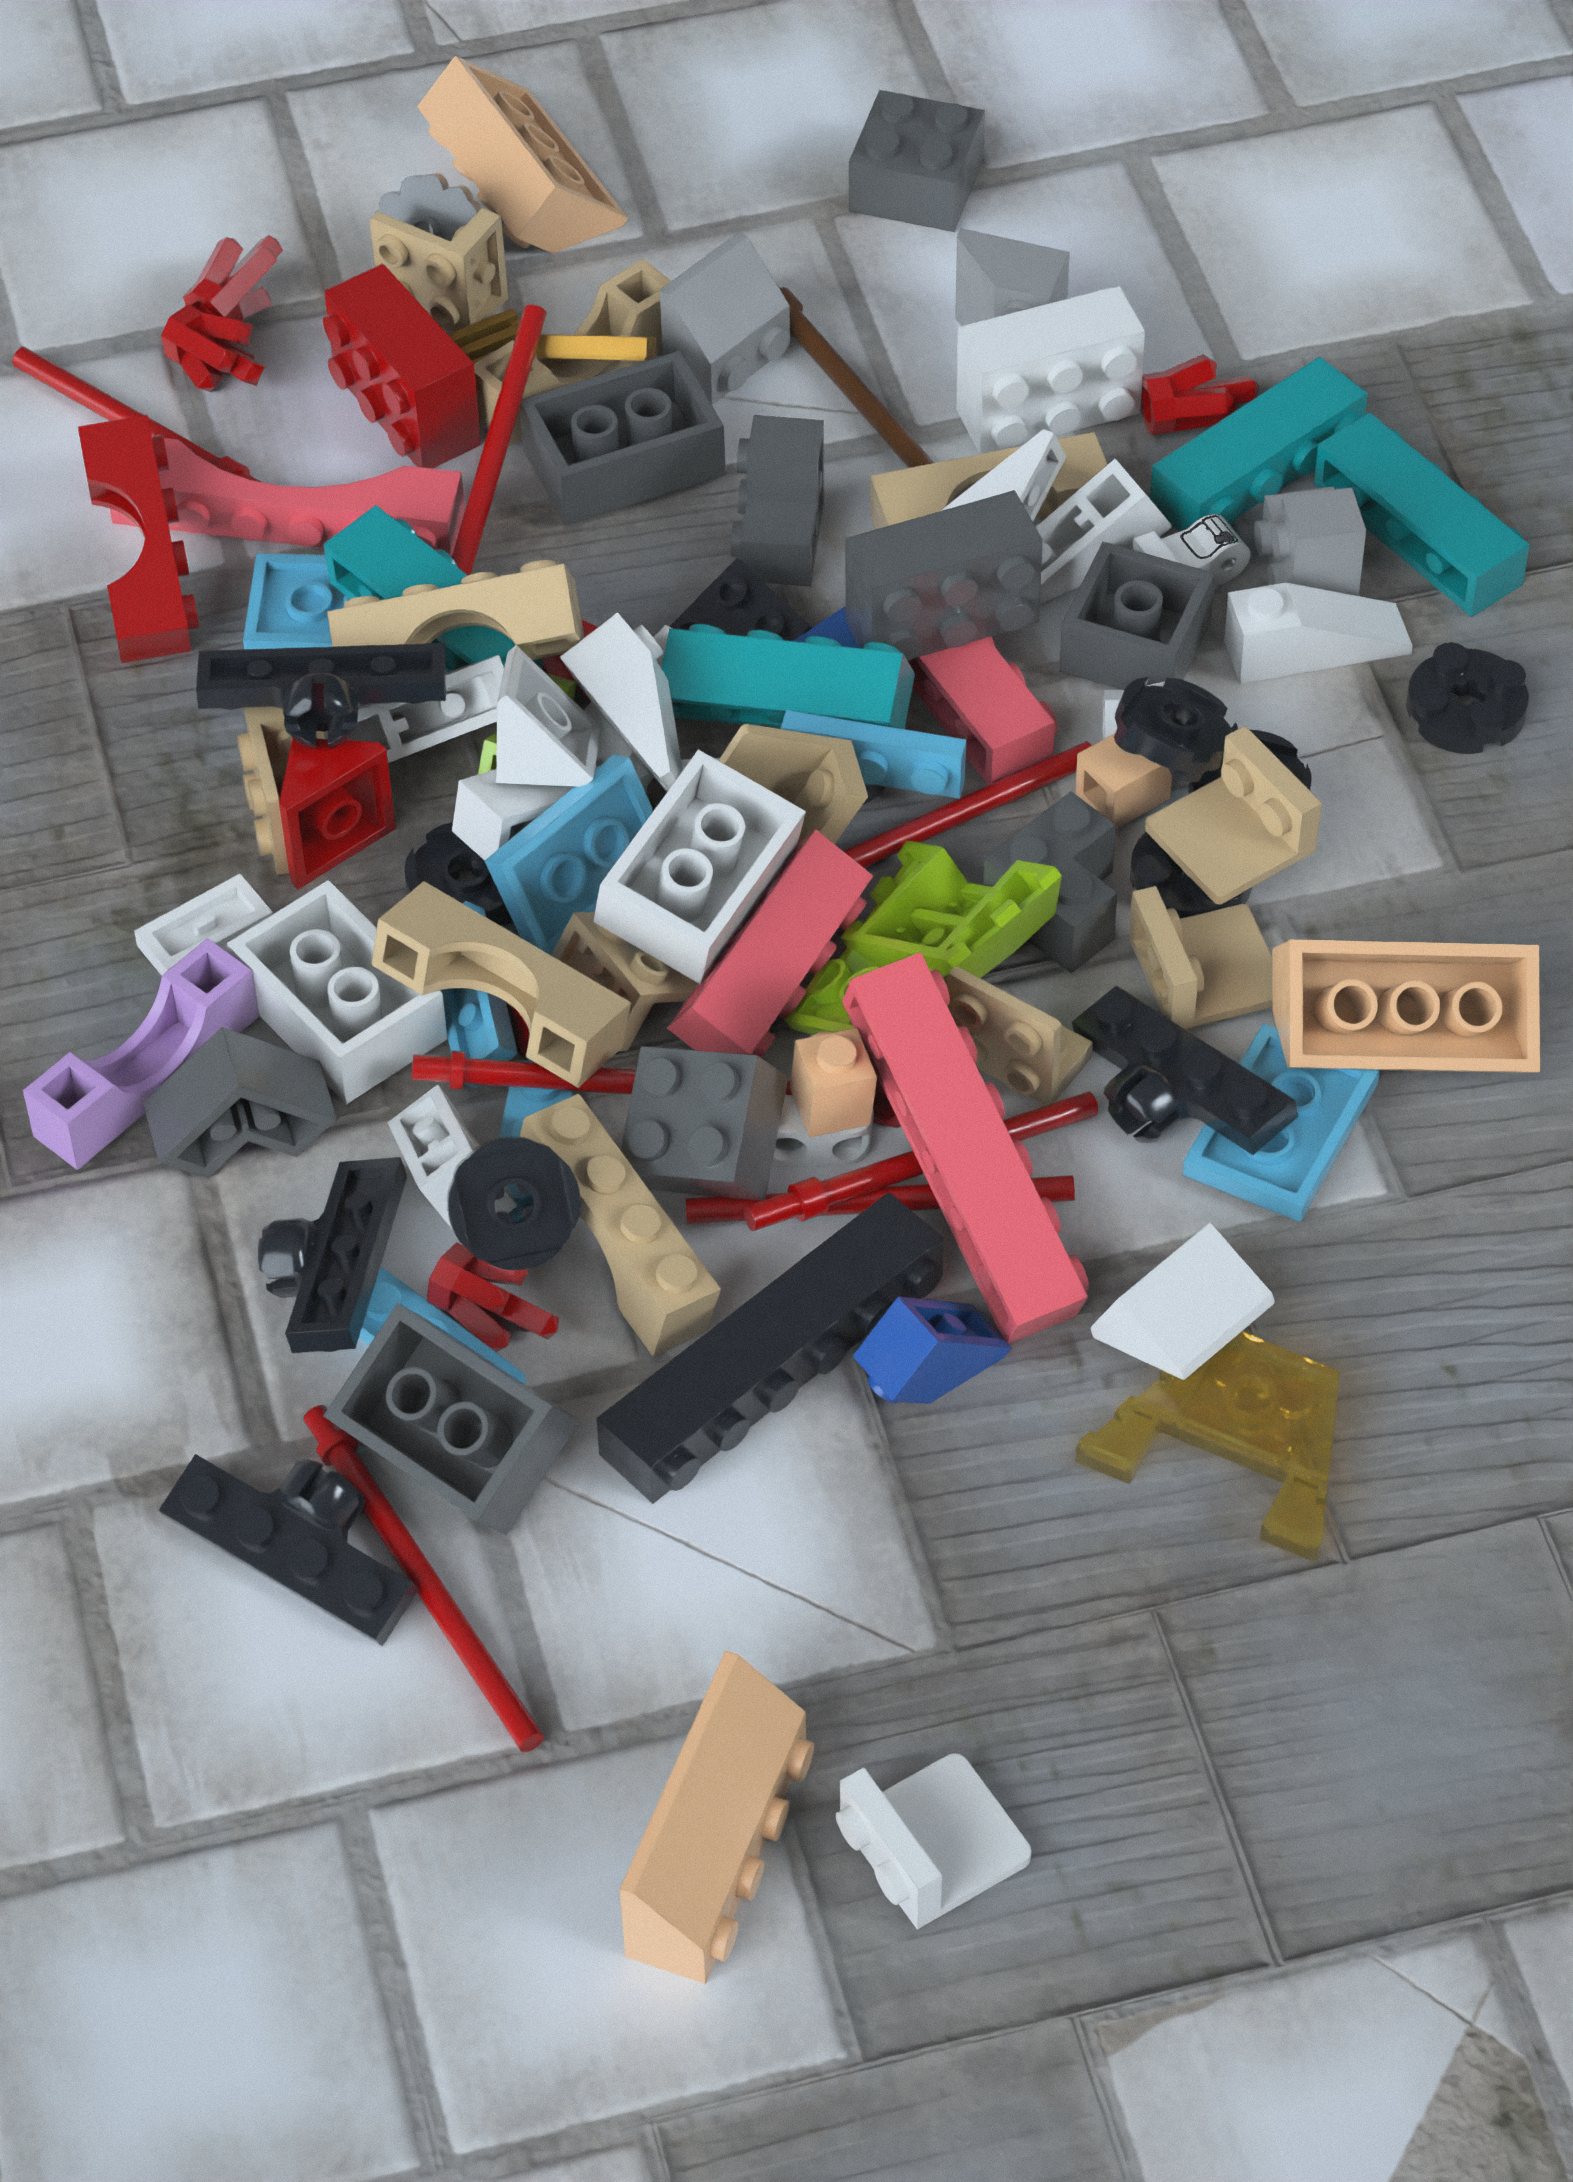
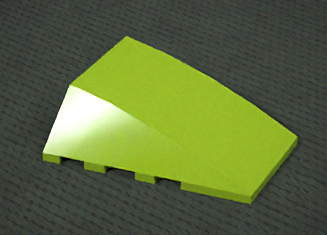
M906 841L897 854L903 865L895 877L892 879L891 876H885L880 879L870 894L876 905L863 923L860 920L854 921L841 936L846 949L839 959L828 960L816 973L805 989L804 997L790 1015L786 1017L785 1022L791 1029L809 1034L820 1032L834 1033L854 1029L842 1004L850 980L920 952L929 970H938L945 983L946 976L955 966L979 978L983 977L1013 954L1055 915L1062 875L1055 866L1017 860L993 887L969 883L943 847Z

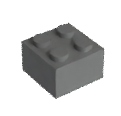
M879 90L849 160V212L955 232L984 160L985 110L910 96L903 93Z
M1102 541L1062 621L1059 672L1125 690L1132 681L1138 678L1149 677L1146 686L1164 682L1167 677L1184 680L1211 623L1215 573Z
M641 1046L621 1152L647 1188L652 1191L756 1201L766 1200L788 1076L756 1055Z

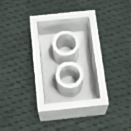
M1120 285L958 327L956 410L979 454L1023 445L1043 429L1053 432L1055 436L1064 435L1072 431L1140 414L1145 330Z
M698 749L600 884L593 922L701 985L795 852L806 811Z
M327 880L229 941L227 949L230 955L252 970L259 1016L295 1053L320 1061L326 1084L345 1104H348L410 1064L413 1054L424 1055L447 1040L442 992L438 990L422 996L372 966L377 928Z

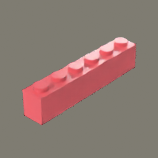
M920 952L852 978L842 1004L853 1027L859 1031L875 1073L1001 1336L1008 1344H1011L1076 1317L1088 1298L1086 1292L1089 1290V1282L1085 1269L1075 1255L1068 1256L1058 1236L1061 1231V1225L1052 1202L1047 1197H1039L1030 1178L1033 1174V1168L1029 1154L1020 1140L1012 1141L1002 1120L1005 1117V1109L1001 1096L991 1082L984 1083L975 1064L977 1061V1050L974 1041L966 1027L963 1025L957 1027L947 1007L950 1004V996L942 975L936 969L929 970Z

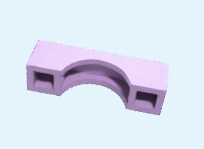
M205 939L162 975L159 991L150 1012L135 1033L120 1047L103 1057L93 1060H83L69 1052L23 1090L33 1137L76 1170L80 1169L145 1114L143 1102L221 1027L241 1033L259 1018L252 970L210 939Z

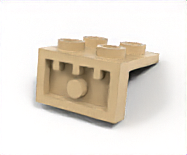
M481 208L466 226L458 228L451 242L381 212H376L370 219L375 267L383 263L442 329H449L455 332L489 318L507 301L508 288L501 215Z
M273 706L244 708L248 733L237 735V742L243 770H253L254 772L243 775L249 810H253L255 817L263 816V819L254 820L259 852L261 856L272 854L277 876L289 874L279 801L292 737L285 730L282 708ZM317 731V738L325 739L324 732Z
M744 724L718 760L806 811L798 844L815 829L835 844L868 798L851 740Z
M1243 726L1225 736L1221 777L1147 817L1145 820V831L1214 903L1223 904L1316 851L1322 803L1246 726Z
M1156 886L1132 892L1129 940L1163 1016L1182 1028L1188 1029L1272 1008V956L1248 905H1235L1179 919L1174 908L1166 909Z
M574 912L551 956L631 1002L622 1048L619 1050L628 1051L654 1003L686 1001L698 983L594 923L595 912Z
M955 966L946 976V986L950 996V1004L947 1007L957 1027L962 1025L966 1027L974 1041L977 1050L976 1067L1006 1083L1018 1095L1032 1097L1045 1105L1055 1103L1092 1058L1093 1042L1062 1026L1058 1019L960 967Z

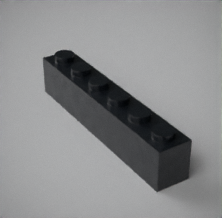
M890 1192L886 1193L598 1416L596 1422L599 1455L652 1504L670 1490L677 1491L684 1488L694 1479L704 1463L721 1450L726 1452L735 1448L745 1438L751 1426L770 1411L776 1413L783 1410L791 1403L798 1390L819 1373L827 1374L835 1369L845 1357L846 1352L871 1333L897 1297L921 1299L930 1294L943 1276L944 1238Z

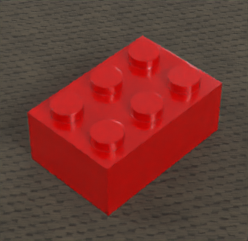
M383 263L324 291L327 316L323 318V326L331 343L332 357L328 359V368L331 376L339 388L342 390L348 388L357 398L367 420L371 423L378 422L387 432L394 450L401 457L407 455L417 467L433 469L481 445L474 363Z

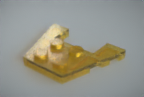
M1241 1331L1185 1380L1161 1370L1159 1379L1137 1398L1130 1396L1114 1410V1418L1098 1432L1094 1433L1091 1430L1080 1439L1076 1446L1075 1462L1130 1485L1157 1435L1164 1433L1284 1484L1261 1525L1260 1540L1316 1563L1320 1556L1340 1371Z

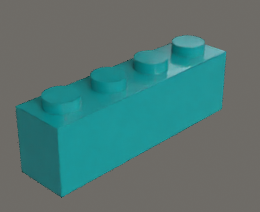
M1319 356L1152 465L1150 500L1164 517L1180 531L1188 529L1197 520L1212 514L1221 515L1231 526L1239 516L1257 504L1264 503L1265 496L1277 494L1281 488L1299 476H1305L1313 472L1316 467L1318 443L1366 415L1368 393Z
M1370 412L1318 443L1314 485L1317 488L1334 487V490L1352 487L1365 528L1469 616H1475L1524 584L1530 544L1523 539L1522 535L1516 529L1504 524L1486 509L1476 496L1464 491L1446 476L1436 463L1428 461L1406 443L1396 430L1388 428Z
M377 505L323 544L329 581L350 599L374 596L380 600L403 596V590L415 585L433 584L438 586V589L462 584V578L468 576L458 568L448 553L441 549L434 550L417 536L414 529L401 518L395 520ZM481 626L456 628L440 635L431 642L445 643L446 672L495 655L500 656L503 667H505L507 652L516 645L504 634ZM542 658L532 660L541 670L543 669Z
M705 624L691 625L689 630L669 628L661 667L669 682L674 717L740 725L751 724L781 729L786 710L905 729L915 676L904 654L900 653L894 646L884 643H866L863 649L842 647L839 642L820 636L807 637L804 643L784 641L781 636L762 630L749 631L747 637L727 635L723 630Z

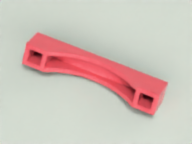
M164 438L169 470L158 471L162 489L173 487L179 522L168 524L169 530L324 548V543L377 505L395 520L397 518L405 520L414 529L417 536L434 550H444L452 557L465 512L462 472L402 466L380 476L348 484L321 487L279 486L249 480L221 470L197 456L180 440ZM110 509L112 523L137 527L128 517Z

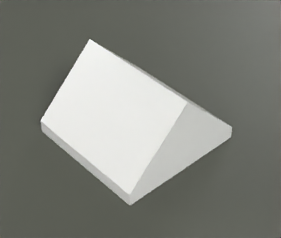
M515 645L507 652L497 700L496 783L574 787L590 783L594 777L601 727Z
M1209 1222L1119 1297L1090 1329L1093 1338L1185 1380L1269 1309L1275 1301L1272 1292Z

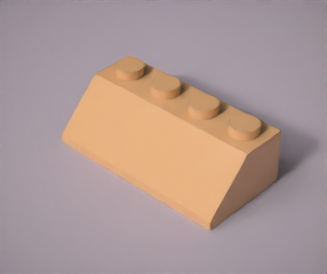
M455 56L417 106L431 125L428 129L429 134L438 143L451 151L455 157L452 162L454 167L463 176L475 183L480 190L477 194L478 199L492 212L501 215V219L505 223L502 227L503 232L520 247L528 249L530 245H533L550 253H556L620 228L628 220L623 210L528 88Z
M1290 939L1272 949V1010L1287 1068L1540 1072L1539 945Z
M725 1650L620 1887L625 1957L706 1984L715 1960L726 1962L733 1949L739 1927L738 1920L733 1919L741 1899L752 1901L758 1890L764 1870V1860L759 1859L767 1839L775 1842L779 1839L789 1811V1801L784 1799L792 1780L800 1783L804 1780L814 1752V1742L806 1740V1712L738 1654Z

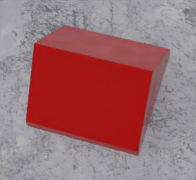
M292 738L279 807L290 882L297 890L396 829L387 749L379 742L346 740L337 747L329 749L328 739L317 738V748L310 749Z

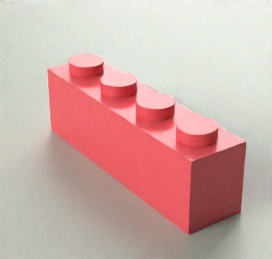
M992 636L969 642L961 647L948 648L908 661L915 673L913 691L949 737L966 739V758L987 785L1053 756L1054 735L1058 732V724L1052 709L1046 702H1039L1026 687L1025 679L1018 666L1013 662L1007 663L995 648Z
M815 829L797 845L795 852L701 985L697 984L667 1029L695 1051L756 1055L761 1058L776 1037L768 1029L777 1016L784 1020L804 997L806 990L799 984L809 971L815 975L836 950L837 945L830 941L837 928L840 927L843 931L846 930L866 906L867 901L860 895L873 875Z

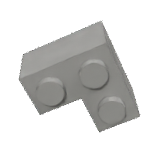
M1334 487L1265 496L1263 519L1254 523V539L1258 555H1267L1270 563L1267 568L1268 585L1291 583L1359 596L1366 528L1352 487L1334 490Z

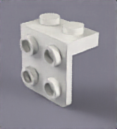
M957 1753L949 1754L883 1792L865 1768L840 1780V1811L836 1813V1820L841 1833L854 1850H860L873 1867L876 1879L885 1896L892 1904H899L917 1930L1024 1869L1031 1861L1030 1844L963 1755Z

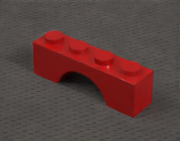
M148 415L77 426L92 505L110 508L125 515L140 529L145 538L142 552L134 566L124 576L107 585L121 663L191 652L188 630L199 629L200 627L194 594L182 595L179 577L189 575L183 540L171 541L168 524L179 522L173 487L162 489L158 471L169 470L163 435H151Z

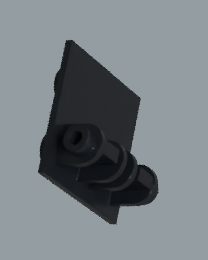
M738 557L669 626L673 629L689 630L691 625L705 624L717 627L727 635L746 637L749 631L762 630L781 636L784 641H793L812 628Z

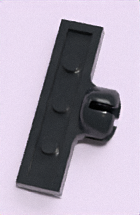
M445 643L199 651L196 684L198 709L222 708L234 710L242 707L272 706L282 708L285 730L299 744L310 749H316L317 731H328V748H335L344 743L356 730L358 710L362 705L393 702L417 704L426 701H446Z
M1117 985L1071 1022L1075 1033L1093 1042L1092 1050L1122 1069L1104 1087L1103 1093L1109 1100L1108 1112L1115 1123L1128 1135L1135 1132L1145 1123L1152 1121L1133 1135L1135 1140L1140 1143H1150L1159 1140L1179 1120L1191 1117L1200 1120L1254 1155L1298 1118L1295 1099Z
M401 1157L339 1162L324 1212L319 1219L314 1221L304 1218L280 1219L269 1223L263 1228L262 1238L259 1239L258 1243L259 1271L263 1272L268 1279H276V1281L266 1284V1289L271 1294L280 1298L296 1297L285 1332L292 1353L334 1352L356 1349L407 1179Z
M195 1454L158 1511L170 1521L378 1645L383 1646L419 1588L411 1580L347 1543L348 1531L365 1506L364 1496L359 1490L337 1472L330 1471L328 1473L323 1470V1464L303 1459L295 1463L280 1488L271 1493L260 1492Z

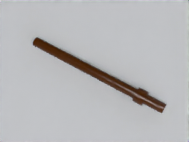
M779 287L790 305V334L904 464L911 468L934 463L802 313L803 305L788 288Z

